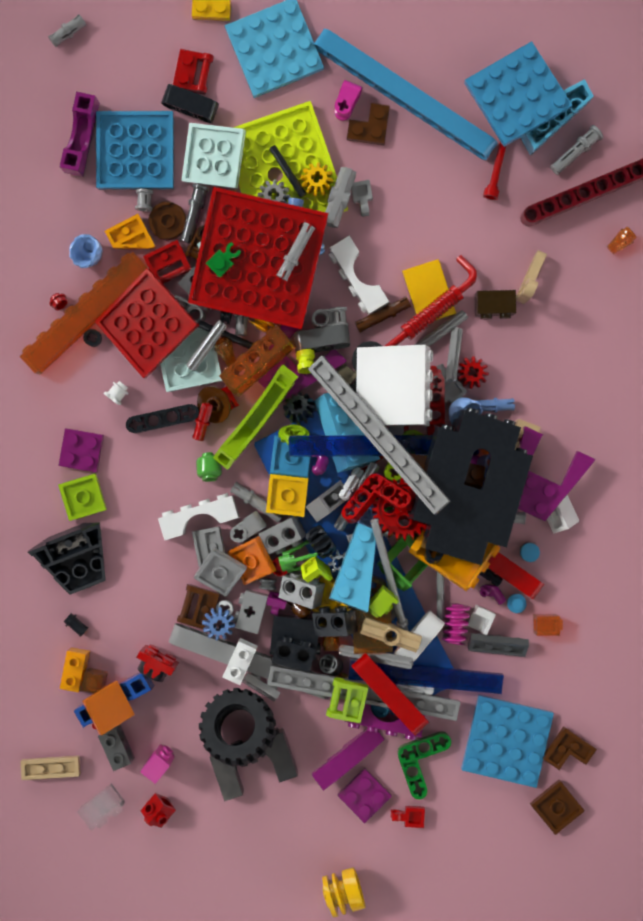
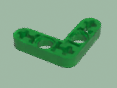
M437 732L402 744L398 748V758L410 793L415 799L425 798L428 792L418 760L449 749L451 738L446 732ZM440 737L447 739L445 741V745L437 743L435 744L436 748L433 749V745L430 740L433 739L434 743L440 741ZM426 742L429 744L430 748L427 752L419 750L421 743ZM415 745L418 755H415V752H411L408 758L404 755L401 756L404 749H407L408 752L413 751L412 746ZM416 767L418 773L415 776H409L407 774L408 768ZM418 780L420 788L424 787V789L421 790L422 793L418 794V792L415 791L416 786L414 781Z

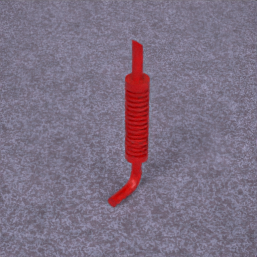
M462 255L458 256L456 261L468 272V279L459 287L452 285L433 302L419 311L418 314L400 327L402 332L385 346H397L406 338L412 340L439 319L440 316L464 299L462 293L473 286L477 279V271L474 266Z

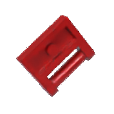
M180 49L173 85L205 95L210 64L213 63L214 56L209 53ZM198 61H202L203 65L199 84L194 85Z
M178 240L143 256L148 268L163 285L184 273H188L192 269ZM182 261L183 266L161 277L159 276V271Z

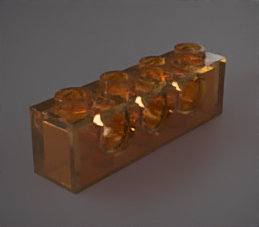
M276 325L270 328L260 340L255 341L248 351L239 355L237 360L232 365L227 366L219 377L232 393L240 397L294 350L296 346L285 332ZM272 344H274V347L271 350H268L269 347ZM259 357V360L254 363V360ZM245 369L244 374L240 376V372Z

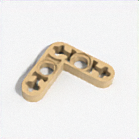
M537 250L516 295L517 302L525 304L534 295L539 283L535 280L546 258V253Z

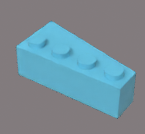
M585 79L563 90L572 103L571 109L521 137L530 156L589 104L594 96Z

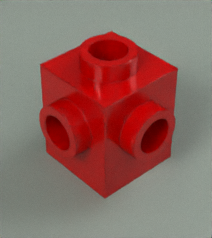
M155 793L140 811L145 817L144 821L149 826L154 825L162 828L176 809L167 797Z

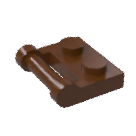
M187 584L186 597L177 622L203 629L206 626L202 624V621L208 620L205 614L212 615L211 609L214 608L216 610L220 593ZM194 593L200 595L193 619L188 618Z

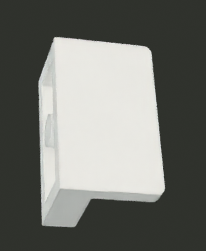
M568 495L547 519L553 534L567 530L579 522V518Z

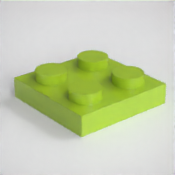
M96 473L58 484L69 521L107 510Z

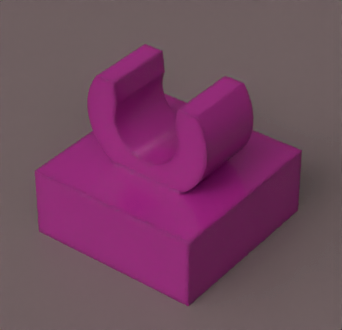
M270 591L266 605L272 606L270 614L278 615L279 608L285 609L287 600L279 598V593Z

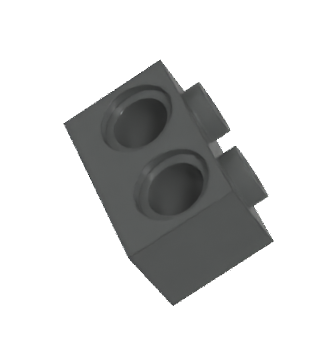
M120 724L104 735H98L113 772L133 762L134 754Z

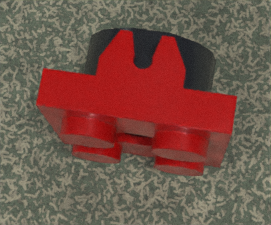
M151 644L149 646L145 645L136 657L141 660L137 669L146 677L163 682L167 674L169 676L173 674L179 662L176 661L177 658L168 653L165 655L159 652L160 649Z

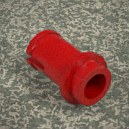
M229 386L222 388L221 390L229 398L231 410L239 406L231 392L232 388H229Z

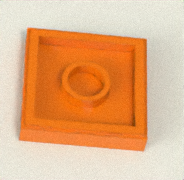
M260 536L227 551L229 556L247 566L246 571L240 577L244 586L276 571Z
M118 681L112 682L82 701L101 736L135 715Z

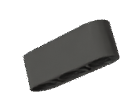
M334 325L295 332V352L302 349H312L317 353L347 348L350 346L348 326Z

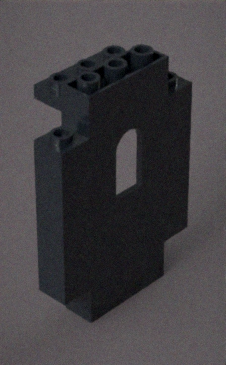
M468 407L467 410L460 411L457 419H453L452 426L442 425V427H435L423 468L449 498L450 502L434 515L416 494L409 519L427 524L421 544L422 548L482 565L488 543L507 548L533 456L527 454L528 451L525 449L516 448L515 450L521 427L515 425V421L504 419L503 422L497 420L498 416L486 413L484 416L478 414L479 410ZM478 449H484L490 455V463L482 490L464 485L472 455Z

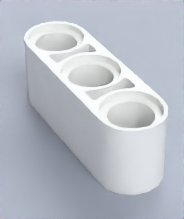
M429 610L410 631L422 636L417 652L397 647L394 654L411 657L414 662L443 628L445 622Z

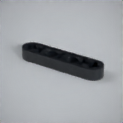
M187 404L129 417L126 421V428L131 433H142L195 421L200 411L197 406ZM190 407L192 410H196L193 418L186 415L183 416L184 420L181 421L179 409H182V413L188 412ZM171 411L177 413V420L175 422H169L167 419V415ZM152 415L157 416L159 419L156 426H151L148 422ZM142 417H145L144 423L147 428L144 429V425L137 426V430L130 427L134 419L136 422H143Z

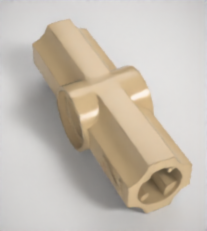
M365 617L360 634L381 640L389 646L395 645L415 653L419 649L422 639L421 635L398 628L395 624H387L369 617ZM389 631H394L396 633V635L393 638L386 637V634Z

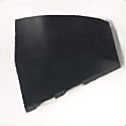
M100 522L83 523L50 536L28 551L69 595L106 581Z

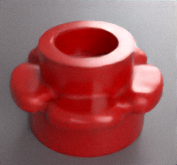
M64 293L53 294L49 305L56 311L63 309L68 303L65 298L66 295Z

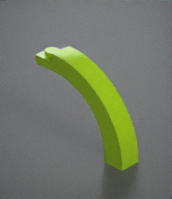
M282 365L278 369L258 401L214 455L213 458L227 470L256 437L295 384L294 382L298 376L286 366Z

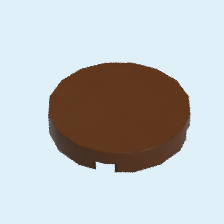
M161 202L155 205L149 214V227L159 239L166 241L175 240L183 233L186 214L179 205L173 202Z

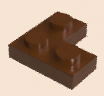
M371 103L368 122L349 119L347 140L384 145L390 106Z
M563 726L544 754L543 760L558 770L561 769L570 755L587 765L597 749Z

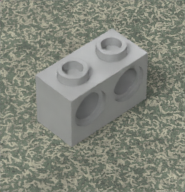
M293 516L259 533V536L268 554L275 552L277 555L286 551L285 547L290 544L292 547L303 542L302 538L306 536V533L298 516ZM289 528L294 530L295 537L289 534ZM273 536L277 537L279 541L278 544H275L273 542Z
M293 571L283 575L279 598L314 609L321 606L325 583L319 582L317 578L308 583L303 579L301 573Z

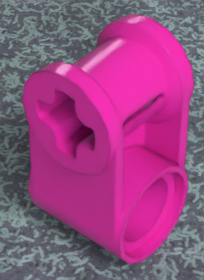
M347 80L343 81L334 105V113L337 119L345 121L350 118L361 96L363 87Z

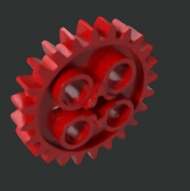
M401 478L400 483L393 479V483L408 492L414 500L416 493L407 483H404V479ZM388 489L385 496H391L394 493V489ZM377 497V500L372 503L375 508H372V513L376 514L373 516V519H378L380 527L383 526L381 529L382 534L388 531V538L394 534L397 541L400 536H403L404 541H406L407 536L414 540L415 533L421 537V529L423 531L426 530L427 526L425 523L409 519L411 510L402 512L380 497ZM398 498L401 503H407V500L404 501ZM387 507L395 509L392 513H386L384 510ZM403 519H406L410 522L407 526H401L399 524V522Z

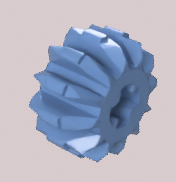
M222 607L218 608V613H215L214 608H212V615L206 613L205 617L208 620L202 621V624L206 626L203 628V631L209 632L208 638H212L215 634L216 641L219 640V635H222V638L225 640L226 632L230 635L233 633L229 628L235 627V623L231 622L234 620L233 615L228 616L229 610H225L222 614ZM218 620H221L222 624L219 628H216V625L214 623H217Z

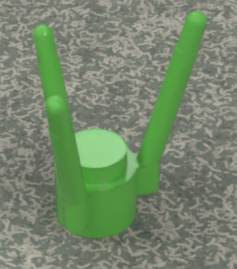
M308 540L288 551L282 552L283 556L278 557L282 572L301 571L300 566L293 567L297 566L296 562L318 556L317 552L297 558L294 557V554L290 555L309 544Z

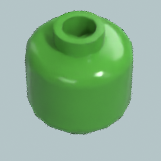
M212 452L203 453L202 457L196 460L197 476L205 482L216 481L222 474L221 464L213 458L214 453Z

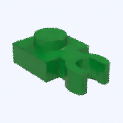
M232 242L227 245L225 253L219 249L206 262L219 278L234 265L231 259L241 255L240 250L236 253H231V248L234 246Z

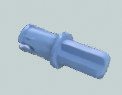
M514 398L477 400L481 404L483 411H494V413H497L498 411L515 410V404H512L515 402Z

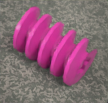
M451 603V607H446V610L450 611L451 614L445 615L446 618L450 619V622H445L444 624L449 629L443 630V633L447 634L448 637H443L442 640L451 644L465 645L461 641H466L467 638L462 634L467 633L468 630L463 626L469 625L465 618L470 617V614L465 611L470 610L471 607Z

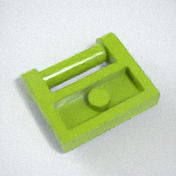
M335 677L333 680L334 689L330 707L327 708L326 716L361 723L368 684ZM341 689H347L343 710L339 711L337 707Z

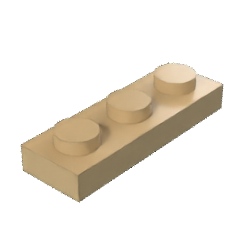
M80 755L31 758L20 761L21 780L78 777L81 775Z

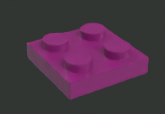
M65 428L58 466L98 472L104 435Z
M366 768L357 774L338 793V797L364 824L392 797L386 788Z

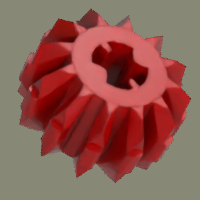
M472 356L470 363L466 357L464 358L465 364L459 363L458 366L462 370L459 369L457 374H462V376L457 379L458 381L464 379L463 387L469 383V389H473L474 384L479 388L481 387L480 382L485 383L487 381L482 376L489 375V372L483 371L488 366L485 364L481 367L482 359L475 363L476 358ZM469 368L476 370L475 378L473 375H468Z

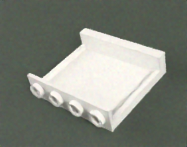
M427 345L357 348L356 394L385 426H429L430 421H432L430 401L433 399V393L430 389V382L433 380V372L430 370V362L433 361V351Z

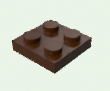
M559 779L530 802L533 809L555 835L585 811Z

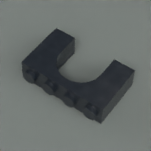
M276 727L274 728L276 736L271 741L273 745L271 749L268 747L265 752L274 765L280 783L297 777L298 769L284 729ZM238 740L231 743V745L238 746L245 743L246 741L242 742V740ZM210 755L209 758L224 802L242 796L244 788L237 766L232 767L223 764Z

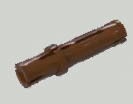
M405 296L392 304L388 303L386 307L356 321L355 324L359 332L361 333L390 317L394 318L397 316L396 314L410 308L411 304Z

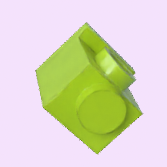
M382 585L369 601V612L376 618L381 617L384 613L388 614L393 608L392 603L398 604V596Z

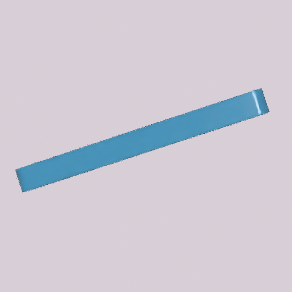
M323 29L313 46H316L319 53L477 157L487 160L496 147L497 141L492 136L332 31Z

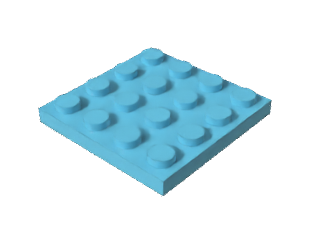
M297 0L283 1L225 25L226 32L253 98L324 70L316 46H313L314 41Z

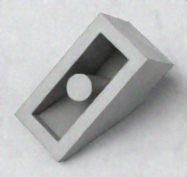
M341 480L305 506L316 522L345 502L339 497L341 489L343 490L344 486Z

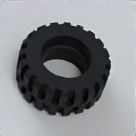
M234 688L233 691L227 689L220 696L216 694L213 696L214 701L212 703L208 701L205 705L207 707L206 712H202L200 716L202 723H199V730H201L199 736L200 740L204 743L205 750L216 760L232 767L248 766V763L254 764L258 762L259 757H264L267 754L265 751L268 747L271 749L273 745L271 742L272 738L276 736V731L274 730L276 720L273 718L272 710L259 695L247 689ZM246 710L255 720L252 736L248 741L238 746L227 744L221 735L224 719L233 711Z

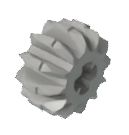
M274 179L272 185H270L269 181H266L267 187L260 186L262 192L257 194L258 197L272 200V193H276V200L273 201L288 204L286 201L291 197L287 194L289 188H283L284 182H280L277 185V180Z

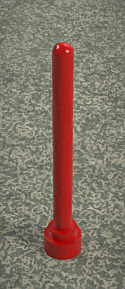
M501 141L490 184L487 185L483 193V197L489 200H498L500 192L497 184L506 151V146L504 147Z

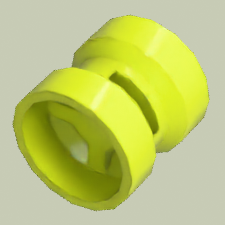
M302 349L296 352V359L299 362L297 365L298 373H311L308 368L314 363V350Z

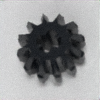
M299 392L297 396L291 394L292 398L286 399V405H283L285 417L292 424L297 422L298 425H301L302 421L308 424V418H313V412H316L314 400L307 393L302 395Z
M321 525L313 527L306 533L308 542L320 558L329 557L336 551V545Z

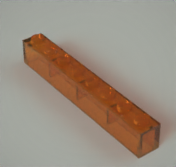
M134 252L125 254L117 267H111L103 280H97L90 292L83 293L79 297L77 304L69 306L64 311L65 315L63 317L55 319L50 324V329L46 332H41L36 337V342L32 345H27L22 350L23 354L19 357L35 374H42L82 337L87 330L96 324L95 321L148 268Z

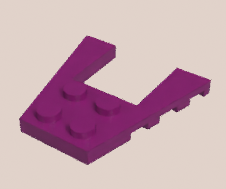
M281 325L253 376L266 389L282 365L295 373L298 378L281 403L291 398V394L295 395L317 381L312 373L308 375L298 373L297 365L280 350L294 333L299 330ZM330 350L325 356L335 369L347 362L336 350Z
M524 426L519 448L527 450V454L533 456L543 434ZM576 451L561 485L529 471L518 509L546 521L596 459Z

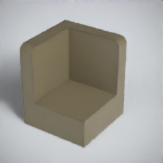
M342 364L337 370L349 386L357 377V372H354L345 364Z

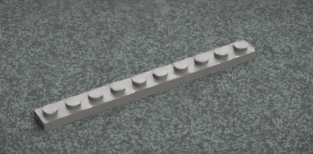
M321 355L308 370L431 512L436 515L450 502L449 498L328 360Z
M271 664L267 685L332 697L335 676ZM342 678V679L347 680V681H352V682L367 684L366 682H361V681H356V680H350V679ZM368 685L365 704L389 708ZM341 689L339 699L345 700L347 689ZM401 690L423 715L457 721L460 707L459 700Z

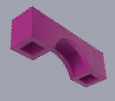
M76 91L72 108V133L67 146L63 148L59 166L64 173L80 177L84 176L96 122V111H98L100 105L95 95Z
M369 704L364 706L361 723L344 721L348 723V727L359 729L360 725L367 726V731L378 733L379 729L386 730V735L397 737V734L401 733L405 734L406 739L416 740V737L422 738L423 729L415 736L399 718L392 722L380 721L371 712Z

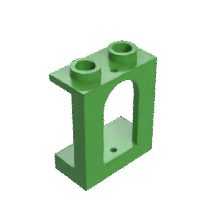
M416 533L414 534V540L407 536L406 541H404L402 536L387 552L396 587L402 591L411 588V584L428 566L419 560L403 577L391 564L406 546L409 548L418 537ZM380 559L377 565L380 567V571L385 574Z

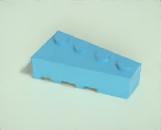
M325 393L314 400L338 473L367 466L370 462L380 460L370 440L329 393Z
M359 523L356 525L329 597L333 601L365 613L369 609L376 544L372 528Z

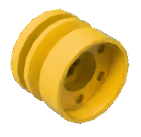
M354 867L342 870L341 881L338 880L335 873H332L333 883L330 882L328 875L322 877L324 899L333 918L339 916L338 907H340L342 915L346 914V904L350 905L353 912L366 908L361 885Z

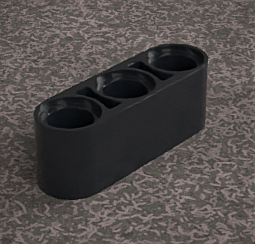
M172 84L167 85L161 104L169 109L207 123H213L219 107V103L210 98Z

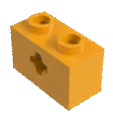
M74 647L67 650L59 689L78 693L83 689L90 650Z

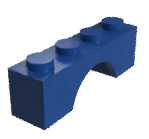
M140 672L119 683L128 701L151 691L155 686L150 678ZM84 704L79 705L74 710L83 728L93 723Z

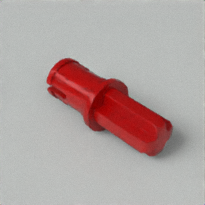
M202 403L199 416L195 419L196 427L192 435L193 439L204 441L207 426L210 425L209 419L213 405Z

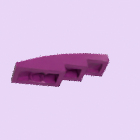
M365 729L346 743L340 751L327 759L325 764L312 773L313 778L324 791L356 766L385 739L379 731L377 733Z

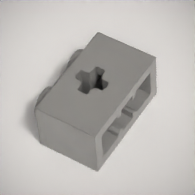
M246 589L245 593L241 592L238 604H242L240 612L236 611L233 620L236 623L235 628L258 634L268 594ZM249 606H252L253 611H255L251 615H248V611L245 610Z

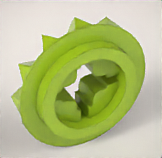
M287 425L279 430L278 438L281 439V442H286L287 445H303L304 442H308L309 431L300 425Z

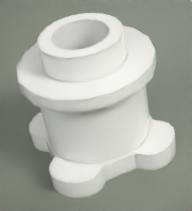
M120 381L118 383L113 382L114 385L111 389L103 394L117 405H121L122 402L120 401L122 398L129 394L126 391L128 387Z

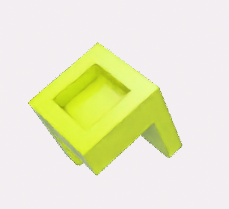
M317 556L310 558L300 566L303 579L308 583L314 578L318 579L320 576H323L328 581L333 579L330 567Z

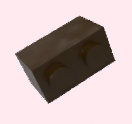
M516 290L477 291L475 293V317L480 316L482 320L492 319V316H500V319H510L511 316L516 314Z

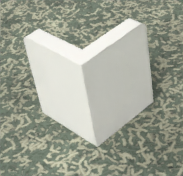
M475 605L469 618L468 626L487 635L496 614L479 605Z

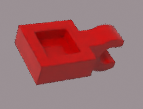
M405 806V811L391 809L390 817L392 821H404L405 827L424 828L425 807Z

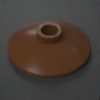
M207 386L199 392L197 397L199 411L202 403H209L213 405L209 422L221 423L225 421L231 410L230 401L225 392L215 386Z

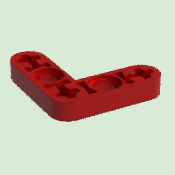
M376 473L367 477L343 507L341 514L348 523L352 524L360 520L377 497H380L402 512L411 510L414 500L408 492ZM388 489H394V493L391 496H385ZM362 495H368L365 502H359ZM398 497H400L404 501L407 500V503H401Z

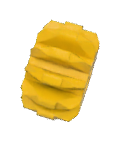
M317 162V167L310 163V170L304 168L303 172L305 175H301V180L304 181L302 188L308 187L306 190L308 194L313 190L314 196H317V191H320L321 195H325L324 189L330 191L331 186L329 184L333 183V179L330 178L332 171H327V165L320 168V162ZM316 176L320 177L318 183L314 182Z

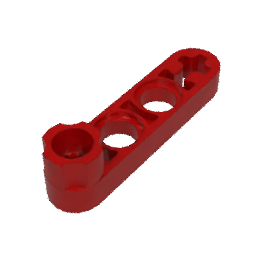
M430 366L433 378L437 376V378L430 382V389L433 394H440V399L438 401H430V409L432 412L439 411L441 414L439 418L432 419L429 426H426V432L430 439L433 437L434 425H437V427L445 425V382L441 370L437 369L436 366Z

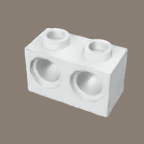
M240 638L223 674V678L241 685L258 646Z

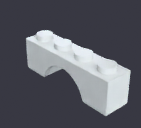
M350 235L330 247V254L328 255L333 264H338L340 268L338 272L343 280L347 279L350 284L348 289L352 296H357L359 299L358 306L361 311L370 315L386 306L389 300L380 285H366L356 277L353 265L359 256V250Z
M228 493L217 496L218 500L210 502V499L198 502L199 506L193 508L190 504L180 507L181 511L174 513L173 510L162 513L163 517L158 518L164 541L184 535L189 520L197 514L211 515L219 523L239 518L234 496H228Z

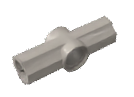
M340 168L335 186L331 189L327 202L328 206L325 211L329 213L326 226L338 228L343 211L347 208L351 196L350 191L357 173L350 168Z

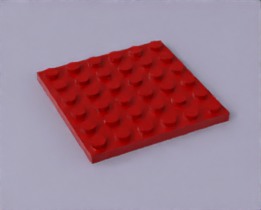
M213 187L188 303L302 330L329 213ZM304 222L310 224L309 227H315V230L298 259V265L293 268L288 281H285L281 277L276 276L284 262V256L288 255ZM232 242L234 246L231 248V253H236L240 250L241 255L231 259L234 265L219 278L206 262L219 249L225 253L227 245Z

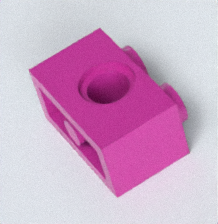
M160 744L146 761L140 772L156 784L170 767L175 757L173 751L168 746Z

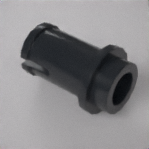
M71 613L64 620L65 626H69L81 637L89 627L76 618V614L73 615Z

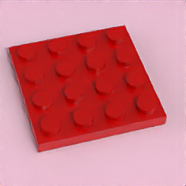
M148 268L95 321L98 327L143 378H147L199 326Z

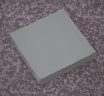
M214 547L195 573L194 579L227 597L246 571L247 566Z

